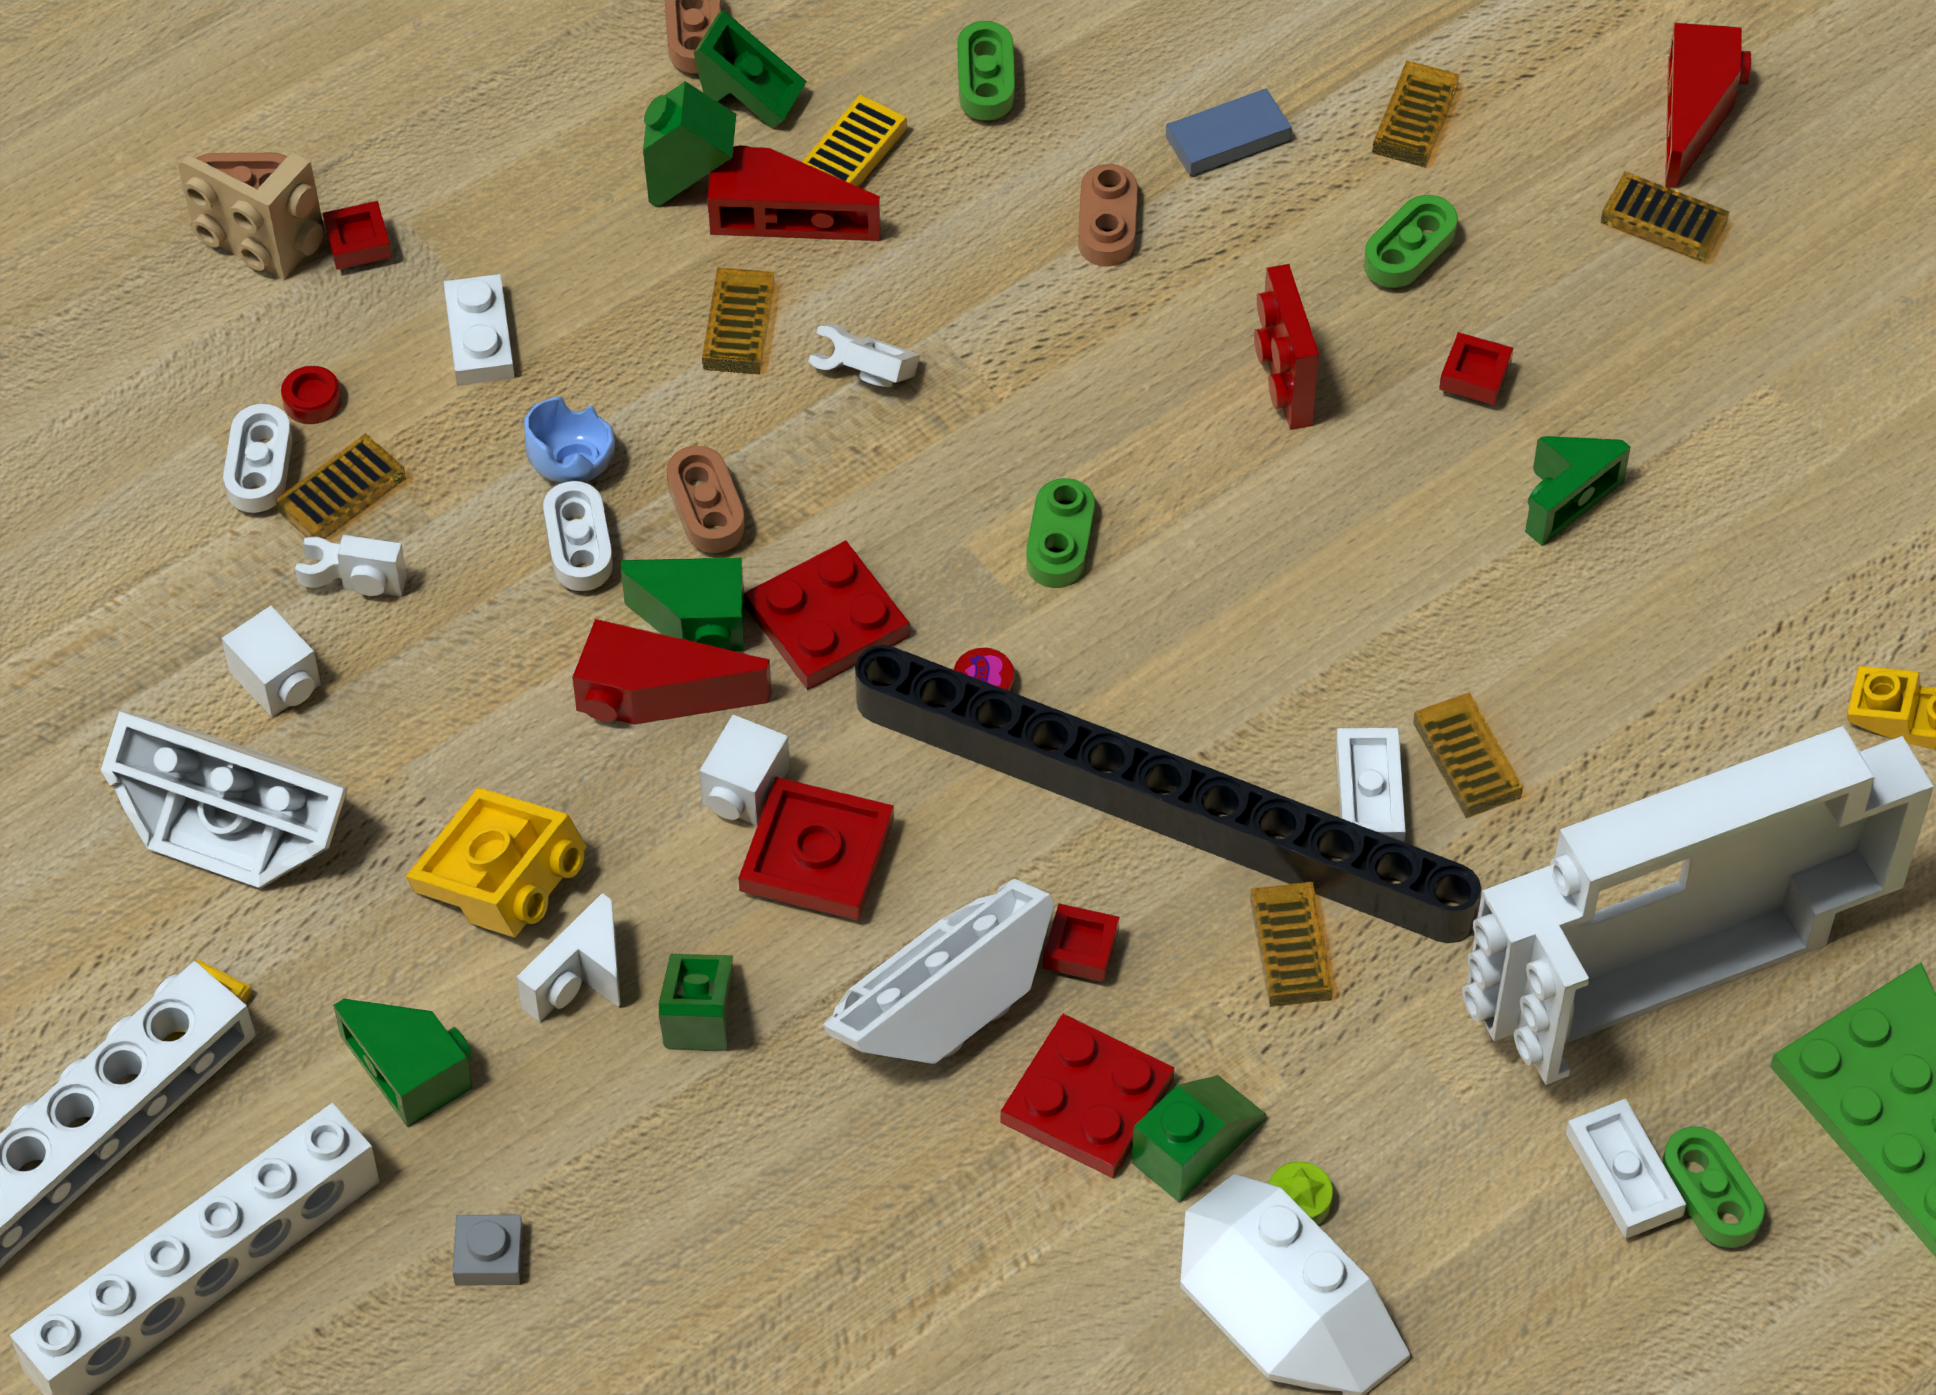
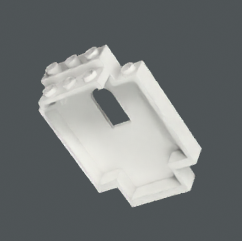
M1842 726L1560 829L1555 858L1551 860L1550 866L1482 890L1478 918L1473 921L1475 936L1472 952L1468 954L1469 972L1467 984L1462 987L1463 1000L1467 1011L1475 1022L1483 1021L1493 1041L1514 1034L1515 1044L1520 1057L1526 1065H1535L1545 1085L1569 1076L1570 1069L1562 1056L1565 1044L1825 947L1829 940L1836 913L1903 889L1934 786L1903 736L1859 752L1846 729ZM1683 861L1679 881L1595 912L1600 891Z

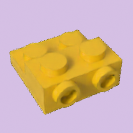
M477 787L405 877L415 893L459 906L469 923L516 938L527 923L535 924L544 917L548 908V896L563 877L572 878L578 874L584 862V850L587 846L569 814Z

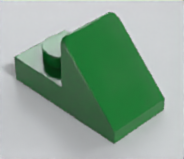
M724 10L717 14L694 51L703 93L715 101H719L731 93L771 128L784 121L807 82Z
M1540 437L1537 440L1533 470L1542 481L1533 489L1528 498L1529 511L1525 532L1543 546L1621 485L1625 480L1631 446L1619 439Z
M670 954L659 1000V1020L663 1044L666 1048L712 1051L727 1049L728 1002L733 981V955Z

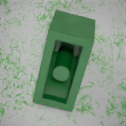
M686 81L667 94L656 97L648 106L644 116L646 127L643 156L649 203L656 207H659L732 159L737 114Z
M742 557L621 560L625 605L659 633L731 651H744V580Z
M345 998L333 1005L340 1037L407 1127L472 1089L468 1063L474 1059L471 1048L456 1027L446 1030L433 1011Z
M1219 1075L1179 1084L1134 1126L1132 1164L1180 1203L1266 1120V1113Z

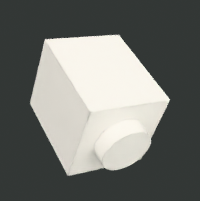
M269 606L221 638L229 672L272 718L289 706H297L304 702L312 694L313 690L321 685L314 650L272 606Z
M732 715L699 770L702 804L707 805L714 813L730 820L739 818L757 826L775 777L785 779L790 770L788 736L739 716Z

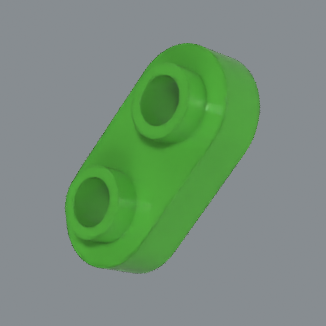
M992 21L974 22L960 32L957 40L959 103L963 111L973 118L995 120L1010 112L1015 102L1013 38L1009 30L999 23Z
M1420 195L1406 202L1367 241L1364 256V269L1367 276L1375 283L1390 288L1403 287L1412 283L1453 243L1458 220L1454 206L1446 199L1435 195ZM1422 230H1431L1433 233H1425Z
M1070 478L1052 480L1046 483L1036 496L1027 542L1026 566L1029 575L1037 583L1046 587L1062 588L1072 585L1081 578L1085 571L1095 516V498L1090 488L1078 480ZM1058 502H1071V504L1063 505ZM1054 547L1056 549H1064V551L1054 553L1048 549Z
M1691 1126L1675 1132L1667 1141L1662 1163L1684 1199L1686 1211L1700 1232L1710 1242L1721 1247L1737 1248L1750 1243L1759 1233L1765 1213V1206L1762 1196L1725 1141L1710 1129ZM1696 1162L1704 1168V1171L1699 1173L1691 1172L1685 1168L1684 1164ZM1729 1213L1734 1215L1739 1222L1728 1224L1721 1221L1718 1215Z

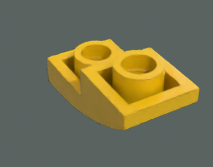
M1858 666L1847 711L1848 722L1891 739L1903 736L1908 744L1936 750V687L1921 686L1919 671Z

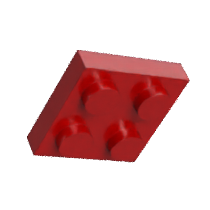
M1290 264L1267 267L1265 292L1257 294V310L1262 328L1254 330L1256 354L1261 364L1269 363L1272 373L1268 378L1271 401L1275 409L1283 408L1290 430L1313 426L1319 352Z
M846 540L744 593L746 609L807 690L855 666L857 658L865 650L873 646H893L910 637V623Z
M775 777L738 877L739 891L859 921L894 821V805Z
M1062 1013L1001 1109L1000 1123L1102 1174L1114 1178L1133 1147L1134 1126L1163 1099L1174 1081L1175 1067Z

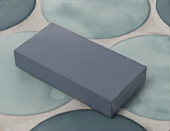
M1267 88L1166 124V138L1190 176L1291 140L1292 126Z

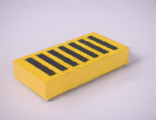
M859 94L802 162L859 187L907 130V117Z

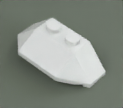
M119 711L101 767V772L108 784L113 786L125 813L147 849L257 888H263L330 847L348 788L311 769L200 731L124 711Z
M1012 879L1001 885L997 890V894L978 898L943 917L846 991L836 1005L833 1015L828 1017L823 1023L827 1034L864 1053L936 1064L942 1058L953 1055L962 1047L965 1040L990 1021L1005 1015L1014 1002L1030 991L1054 907L1051 895L1017 879Z
M1233 1174L1185 1211L1180 1288L1268 1380L1317 1390L1342 1391V1395H1366L1409 1361L1410 1353L1370 1278L1282 1188Z

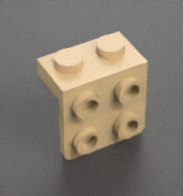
M291 152L258 189L190 155H187L178 164L192 230L206 245L211 247L220 246L239 256L251 268L258 271L264 269L283 280L288 277L306 256L315 253L321 245L325 236V230L310 160Z

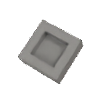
M521 1214L456 1215L453 1258L455 1286L521 1285L523 1244Z

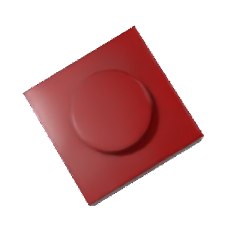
M378 201L322 213L336 270L392 258L390 242Z
M1458 332L1441 374L1439 390L1495 405L1511 365L1514 348Z
M1058 903L1043 955V969L1105 982L1119 932L1120 917Z

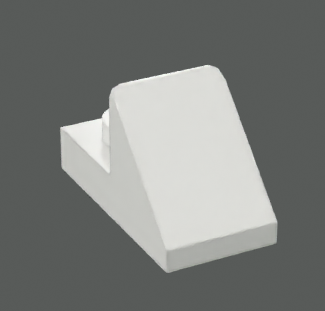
M603 893L516 977L521 1009L538 1022H541L555 1008L561 1009L568 1005L578 993L582 981L618 1007L621 1005L612 900Z

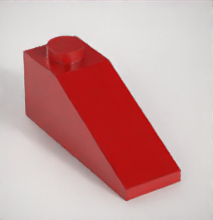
M1674 23L1668 56L1665 188L1678 187L1733 109L1738 84L1748 85L1751 69V51L1742 50V27Z
M744 145L733 146L732 159L710 172L707 198L710 235L880 241V196L776 150Z
M598 619L594 620L572 677L576 711L586 713L599 721L610 722L617 720L634 725L769 703L772 694L770 659Z

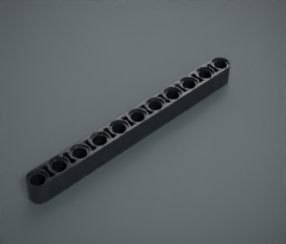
M887 645L873 646L865 650L857 658L855 665L857 708L861 715L872 723L1443 943L1460 942L1473 931V921L1477 917L1481 884L1474 871L1460 863L901 649ZM887 683V684H891V685H889V686H877L876 684ZM937 704L946 705L940 708L931 707V705ZM994 725H995V726H1000V727H1002V728H1000V729H989V728H985V727H987V726H994ZM1053 747L1057 748L1058 750L1047 751L1042 750L1041 748ZM1107 768L1114 770V772L1104 773L1097 770ZM1165 790L1171 792V794L1162 795L1154 793V791ZM1223 812L1228 814V816L1219 817L1210 813ZM1280 834L1285 836L1286 838L1275 839L1267 835ZM1337 856L1341 857L1344 860L1332 861L1326 859L1325 857ZM1394 878L1400 880L1402 883L1393 884L1385 882L1382 879ZM1450 900L1455 901L1460 905L1449 906L1441 903L1440 901Z

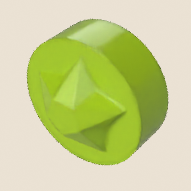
M1296 1161L1282 1165L1272 1174L1268 1184L1282 1188L1317 1225L1325 1220L1331 1209L1333 1187L1330 1178L1321 1168L1312 1163Z

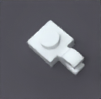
M837 324L818 326L816 333L829 337L834 343L835 350L831 357L821 353L810 355L808 362L812 366L821 370H829L844 364L860 370L859 378L861 380L882 387H892L893 382H900L915 376L920 354L871 337L860 338L848 333L846 329Z
M343 535L340 544L331 543L320 537L304 538L305 557L321 561L314 565L296 564L295 572L299 584L305 587L317 588L328 584L333 579L342 578L344 589L355 590L368 596L384 594L402 597L407 581V573L401 543Z

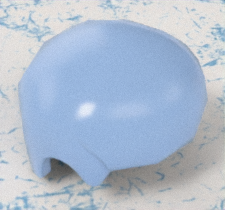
M552 397L533 405L524 418L525 447L528 461L541 476L560 483L590 481L607 469L615 455L613 428L597 415L596 410L592 406H588L582 412H576L566 406L562 397Z

